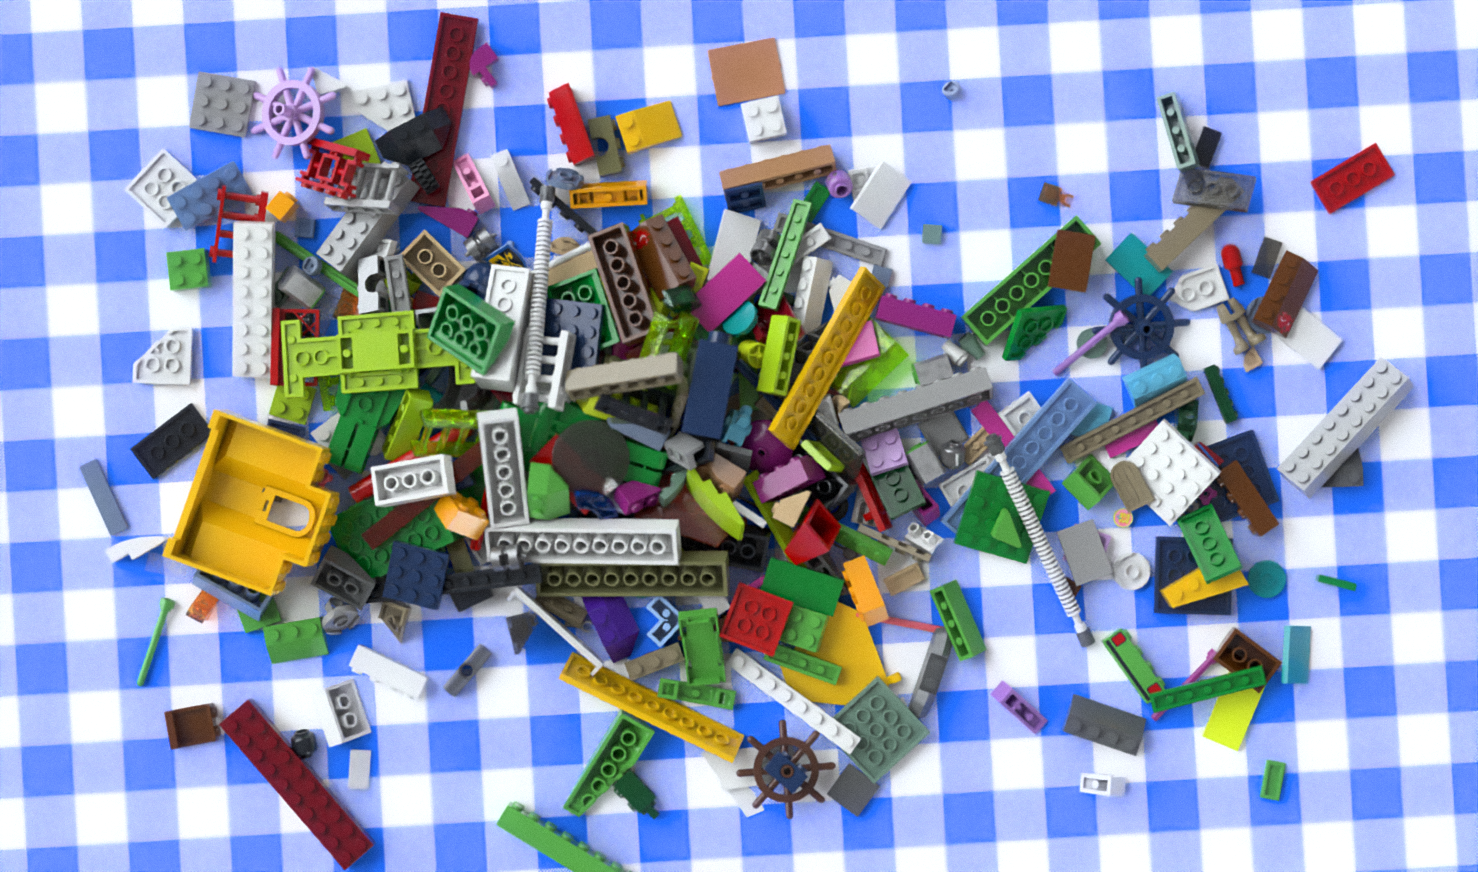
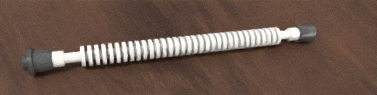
M548 185L540 187L539 203H541L542 218L538 219L537 222L538 229L530 306L531 314L525 367L528 385H526L523 401L520 405V409L525 414H535L536 411L540 410L536 378L540 377L547 281L553 220L549 219L550 211H552V204L555 202L556 191L555 187Z
M996 433L990 434L985 438L984 446L988 447L991 456H994L996 462H999L1003 470L1000 472V475L1003 476L1002 479L1005 485H1007L1006 488L1009 489L1008 492L1011 494V498H1013L1012 500L1015 503V507H1017L1016 509L1021 516V520H1024L1023 524L1028 529L1029 537L1034 542L1033 545L1036 551H1038L1037 554L1040 560H1042V564H1044L1052 586H1055L1054 590L1062 607L1065 608L1064 611L1067 617H1072L1075 623L1074 628L1081 647L1090 646L1095 642L1093 634L1078 614L1081 612L1077 600L1074 599L1075 596L1072 590H1070V586H1068L1069 583L1066 581V577H1064L1065 575L1062 572V568H1060V564H1058L1050 543L1047 542L1048 539L1046 534L1043 533L1044 530L1041 524H1039V520H1037L1038 517L1035 515V511H1033L1032 504L1029 502V498H1026L1027 494L1022 489L1023 485L1018 480L1019 477L1016 471H1014L1015 468L1009 467L1007 463V456L1004 452L1006 449L1001 441L1002 436L996 435Z

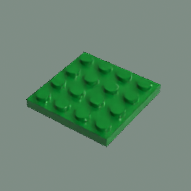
M976 470L953 541L954 544L1027 564L1034 542L1029 537L1028 529L1023 524L1024 520H1021V516L1016 509L1017 507H1015V503L1012 500L1013 498H1011V494L1008 492L1009 489L1006 488L1007 485H1005L1000 476ZM1021 483L1023 485L1022 489L1027 494L1026 498H1029V502H1031V506L1034 509L1033 511H1035V515L1038 517L1037 520L1041 522L1050 491ZM1003 508H1006L1010 513L1022 545L1020 548L995 539L991 535V531Z

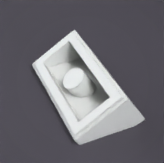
M352 749L350 751L348 789H369L371 750Z

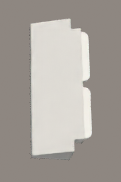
M517 586L512 591L507 600L510 602L515 595L596 666L590 673L594 676L605 662L556 617L542 607L528 592L524 591L520 586Z

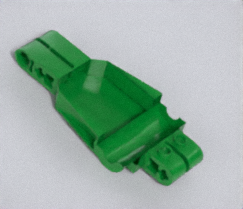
M389 300V312H392ZM340 375L335 400L340 418L328 447L331 448L329 463L339 467L344 465L345 469L361 475L365 470L379 430L392 424L406 389L342 394Z
M565 400L563 411H555L549 408L547 402H538L540 410L536 411L535 414H525L520 409V406L512 401H502L500 410L516 408L523 468L525 471L530 472V459L557 433L604 479L614 477L627 482L634 480L659 487L663 474L661 470L665 468L668 459L665 449L661 448L658 451L639 441L624 437L621 432L611 428L605 419L585 414L580 406L571 400Z

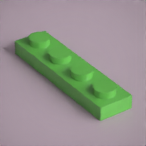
M778 644L774 657L766 654L763 657V660L836 685L842 669L840 665Z

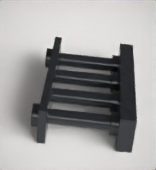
M658 386L621 392L623 393L622 401L611 397L612 394L604 395L601 393L594 406V410L666 435L674 422V419L665 416L666 409H669L675 399L676 391ZM630 396L641 400L640 407L630 404ZM648 403L658 406V414L647 410Z

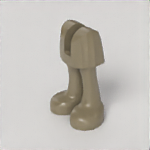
M1233 297L1227 300L1233 314L1229 313L1223 303L1216 307L1221 324H1226L1235 342L1233 353L1237 356L1250 347L1242 338L1235 320L1245 333L1251 347L1267 338L1265 334H1257L1252 330L1244 315L1246 310Z

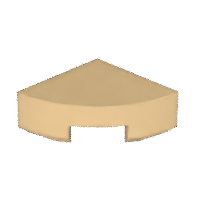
M1254 346L1244 356L1243 366L1246 373L1263 364Z

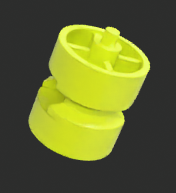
M744 340L738 346L737 357L738 359L741 358L751 367L761 368L766 345L753 340Z

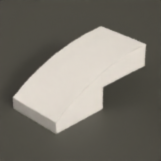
M866 166L848 170V175L853 184L851 191L853 202L869 179Z

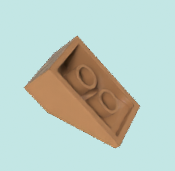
M715 453L713 462L696 466L695 469L701 480L705 482L710 479L718 494L726 492L732 503L742 492L747 472Z

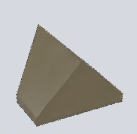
M384 601L378 618L385 623L400 644H402L412 608Z

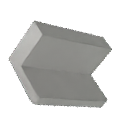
M684 432L664 442L669 459L690 471L696 468L693 454L704 448L703 442Z

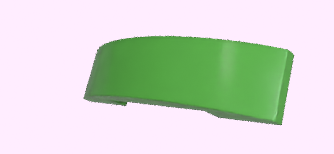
M660 678L657 697L733 710L736 691L709 685L688 686L686 681Z

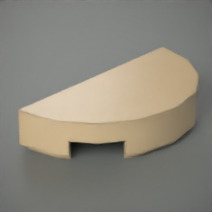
M560 237L551 242L550 249L553 253L564 255L580 247V245L570 237Z
M836 395L831 399L838 423H840L838 414L848 408L850 401L842 395Z

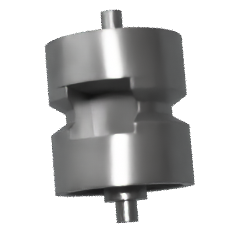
M484 227L476 233L475 238L470 237L464 241L463 244L467 248V253L464 254L466 258L472 256L478 263L486 257L487 252L492 253L499 248L495 242L496 232L489 234Z
M762 229L750 251V257L758 264L771 265L781 236L771 229Z
M520 544L508 545L507 548L505 546H494L491 548V558H488V561L491 562L495 572L506 571L508 567L510 570L523 569L524 558L527 555L523 553Z

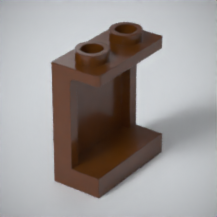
M212 702L164 712L171 750L216 742L221 736L220 726L216 725L215 719L218 717L217 708L213 706Z

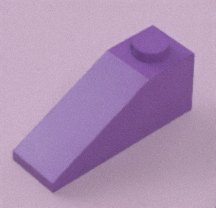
M1003 680L990 694L1035 735L1048 721Z

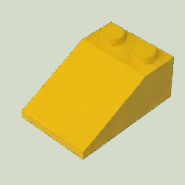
M670 100L615 116L628 155L682 137Z

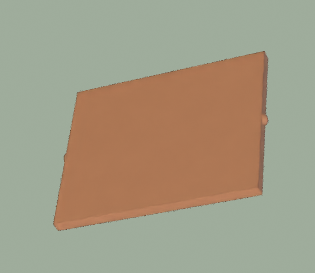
M775 37L707 50L712 73L711 80H713L718 107L785 94Z

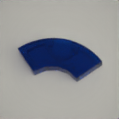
M590 490L574 491L577 509L590 510L598 516L599 520L618 517L615 504L607 496Z

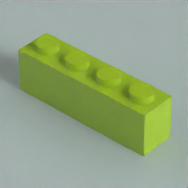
M772 315L756 391L776 396L787 395L802 320L790 316Z
M406 389L381 448L385 460L392 461L414 448L415 442L419 440L421 428L427 421V414L433 408V399L428 390Z

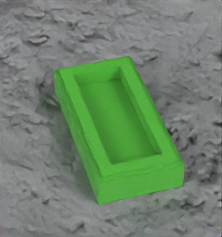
M1266 759L1259 797L1279 801L1286 763Z

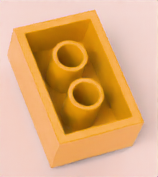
M865 555L843 563L845 570L842 571L861 622L865 621L867 627L889 619L885 604Z

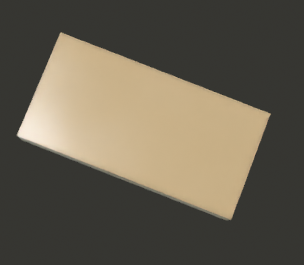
M915 562L884 578L883 581L890 595L894 596L926 578L918 563Z

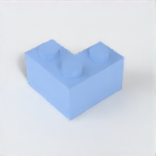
M655 596L646 608L659 621L646 635L661 648L679 629V610L664 596Z

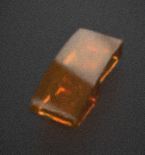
M343 288L333 318L337 319V316L355 315L358 309V297Z

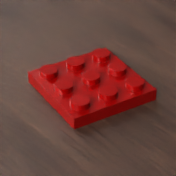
M739 582L719 637L774 657L794 602Z

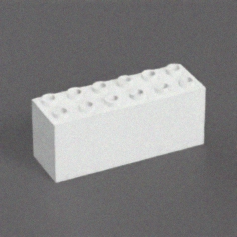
M494 264L491 266L485 301L516 322L508 342L486 375L482 376L472 369L471 377L482 389L514 392L516 389L524 344L523 336L526 333V328L529 327L531 314L530 306L534 275L528 268Z

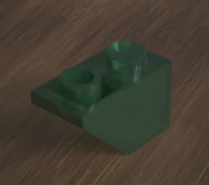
M689 285L662 291L665 297L663 299L665 306L668 309L671 308L674 314L678 313L684 317L702 306L694 289Z
M1197 399L1177 408L1174 428L1189 442L1193 440L1198 423L1199 400Z

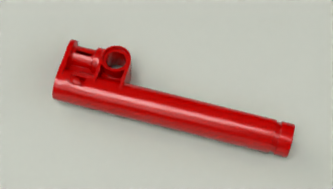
M469 420L457 422L387 464L446 453L456 447L462 440L476 434ZM372 474L367 475L357 481L356 484L354 483L348 487L356 503L374 494Z

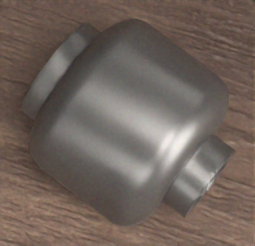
M952 439L942 445L940 461L944 467L958 469L964 464L966 448L960 441Z

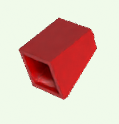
M819 499L814 501L799 522L784 550V553L795 565L829 552L842 527Z

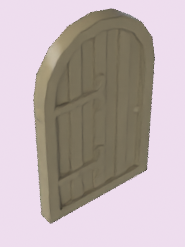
M1124 460L1113 466L1110 478L1128 513L1155 500L1141 471L1134 463Z

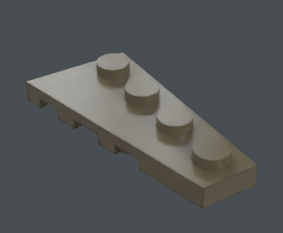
M683 377V382L677 385L676 397L673 400L669 418L674 419V422L670 427L671 433L667 440L676 436L677 429H680L681 416L685 411L686 400L690 391L688 377Z
M859 524L856 530L869 538L877 539V542L887 547L888 545L895 547L894 551L905 556L907 552L913 555L912 559L920 563L923 560L929 562L932 556L862 524Z

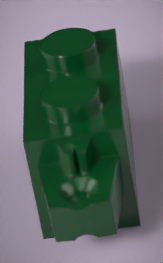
M631 768L614 783L615 789L613 791L619 798L622 799L624 797L628 801L627 806L634 813L636 811L643 815L648 813L653 819L660 815L654 808V805H656L654 800L657 795Z

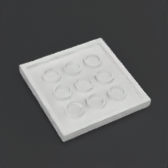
M1166 419L1161 421L1126 460L1134 463L1139 468L1155 498L1154 501L1147 505L1169 526L1182 515L1221 473L1212 462Z

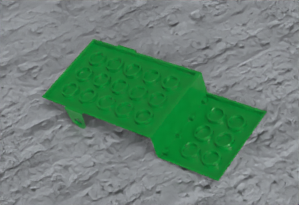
M478 450L452 462V464L460 461L463 464H470L477 484L458 491V493L463 497L476 499L480 506L485 490L482 453ZM374 497L367 501L364 499L359 503L349 506V509L336 514L338 516L337 521L330 528L338 549L348 553L371 578L387 574L395 540L436 550L466 537L445 528L434 510L439 501L438 498L388 507L376 506Z

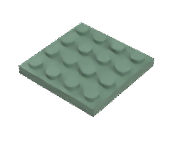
M879 676L875 677L833 716L834 719L862 738L851 754H848L843 749L842 751L873 784L930 733V730Z

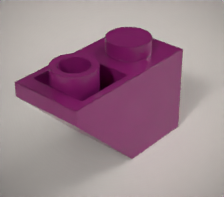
M632 480L617 486L613 499L624 514L628 515L636 513L647 506L655 505L658 502L661 489Z

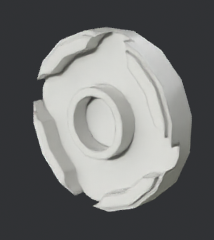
M1127 552L1116 558L1112 567V575L1120 587L1127 590H1136L1148 582L1151 568L1144 556L1135 552Z

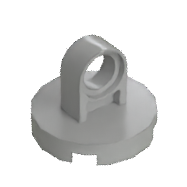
M331 597L324 606L327 614L321 622L327 634L339 635L342 634L341 630L346 628L351 630L356 626L360 616L354 606L344 605L340 599Z

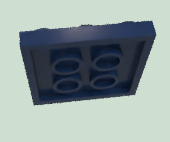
M395 540L393 542L382 597L438 611L440 609L451 554Z

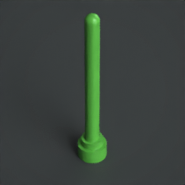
M165 597L160 599L159 609L161 611L136 682L140 687L145 683L168 612L174 609L176 601Z

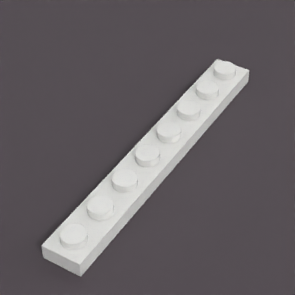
M736 648L726 662L729 667L848 754L852 753L862 739L739 648Z

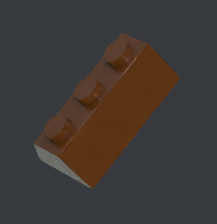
M1234 627L1230 629L1221 641L1212 658L1229 672L1262 665L1267 683L1282 664L1280 660ZM1265 685L1252 689L1260 693Z

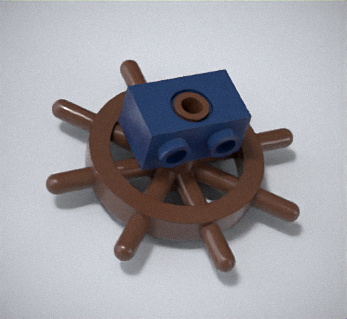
M782 719L779 721L780 737L770 740L765 745L760 743L755 737L748 736L747 741L758 750V753L755 757L753 768L739 769L736 775L738 777L754 776L757 786L762 791L752 803L753 808H759L768 797L774 801L785 803L786 818L791 820L794 817L793 802L801 800L808 794L819 803L825 802L824 796L815 790L814 787L818 780L819 771L833 770L836 768V764L834 762L818 763L814 751L810 748L820 736V732L817 730L813 731L805 742L794 737H787L786 721ZM788 745L799 748L792 757L789 755ZM780 746L781 752L777 751L775 754H773L770 751L773 748ZM804 754L807 755L810 764L798 763L795 765ZM766 757L769 761L761 768L763 759ZM811 771L810 778L808 782H806L805 780L807 779L808 775H806L805 773ZM762 775H771L773 780L766 785ZM779 783L784 786V794L773 791Z

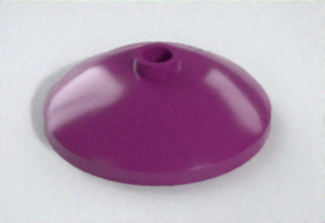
M770 420L751 422V432L745 437L741 448L753 451L750 469L752 471L758 470L760 474L766 472L770 474L774 472L773 468L781 464H789L794 451L785 446L768 430L772 423ZM759 450H763L765 454H761Z

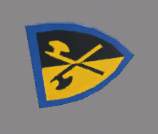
M510 240L483 259L491 265L528 268L526 260L514 248V242Z

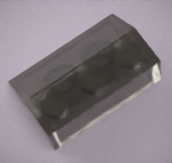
M532 610L506 617L515 655L523 652L537 628L536 625L539 624L537 614L533 613Z

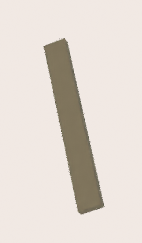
M1196 376L1059 446L1067 463L1070 464L1206 393Z

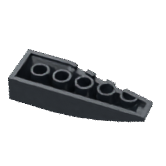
M802 437L793 451L792 458L797 456L801 458L806 455L812 457L801 446L804 441ZM821 465L826 478L801 491H811L812 493L809 498L813 502L819 499L825 508L831 512L850 496L858 483L844 470L842 472L827 471Z

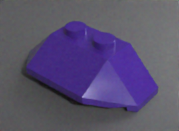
M581 596L589 617L613 664L630 656L640 630L624 596Z

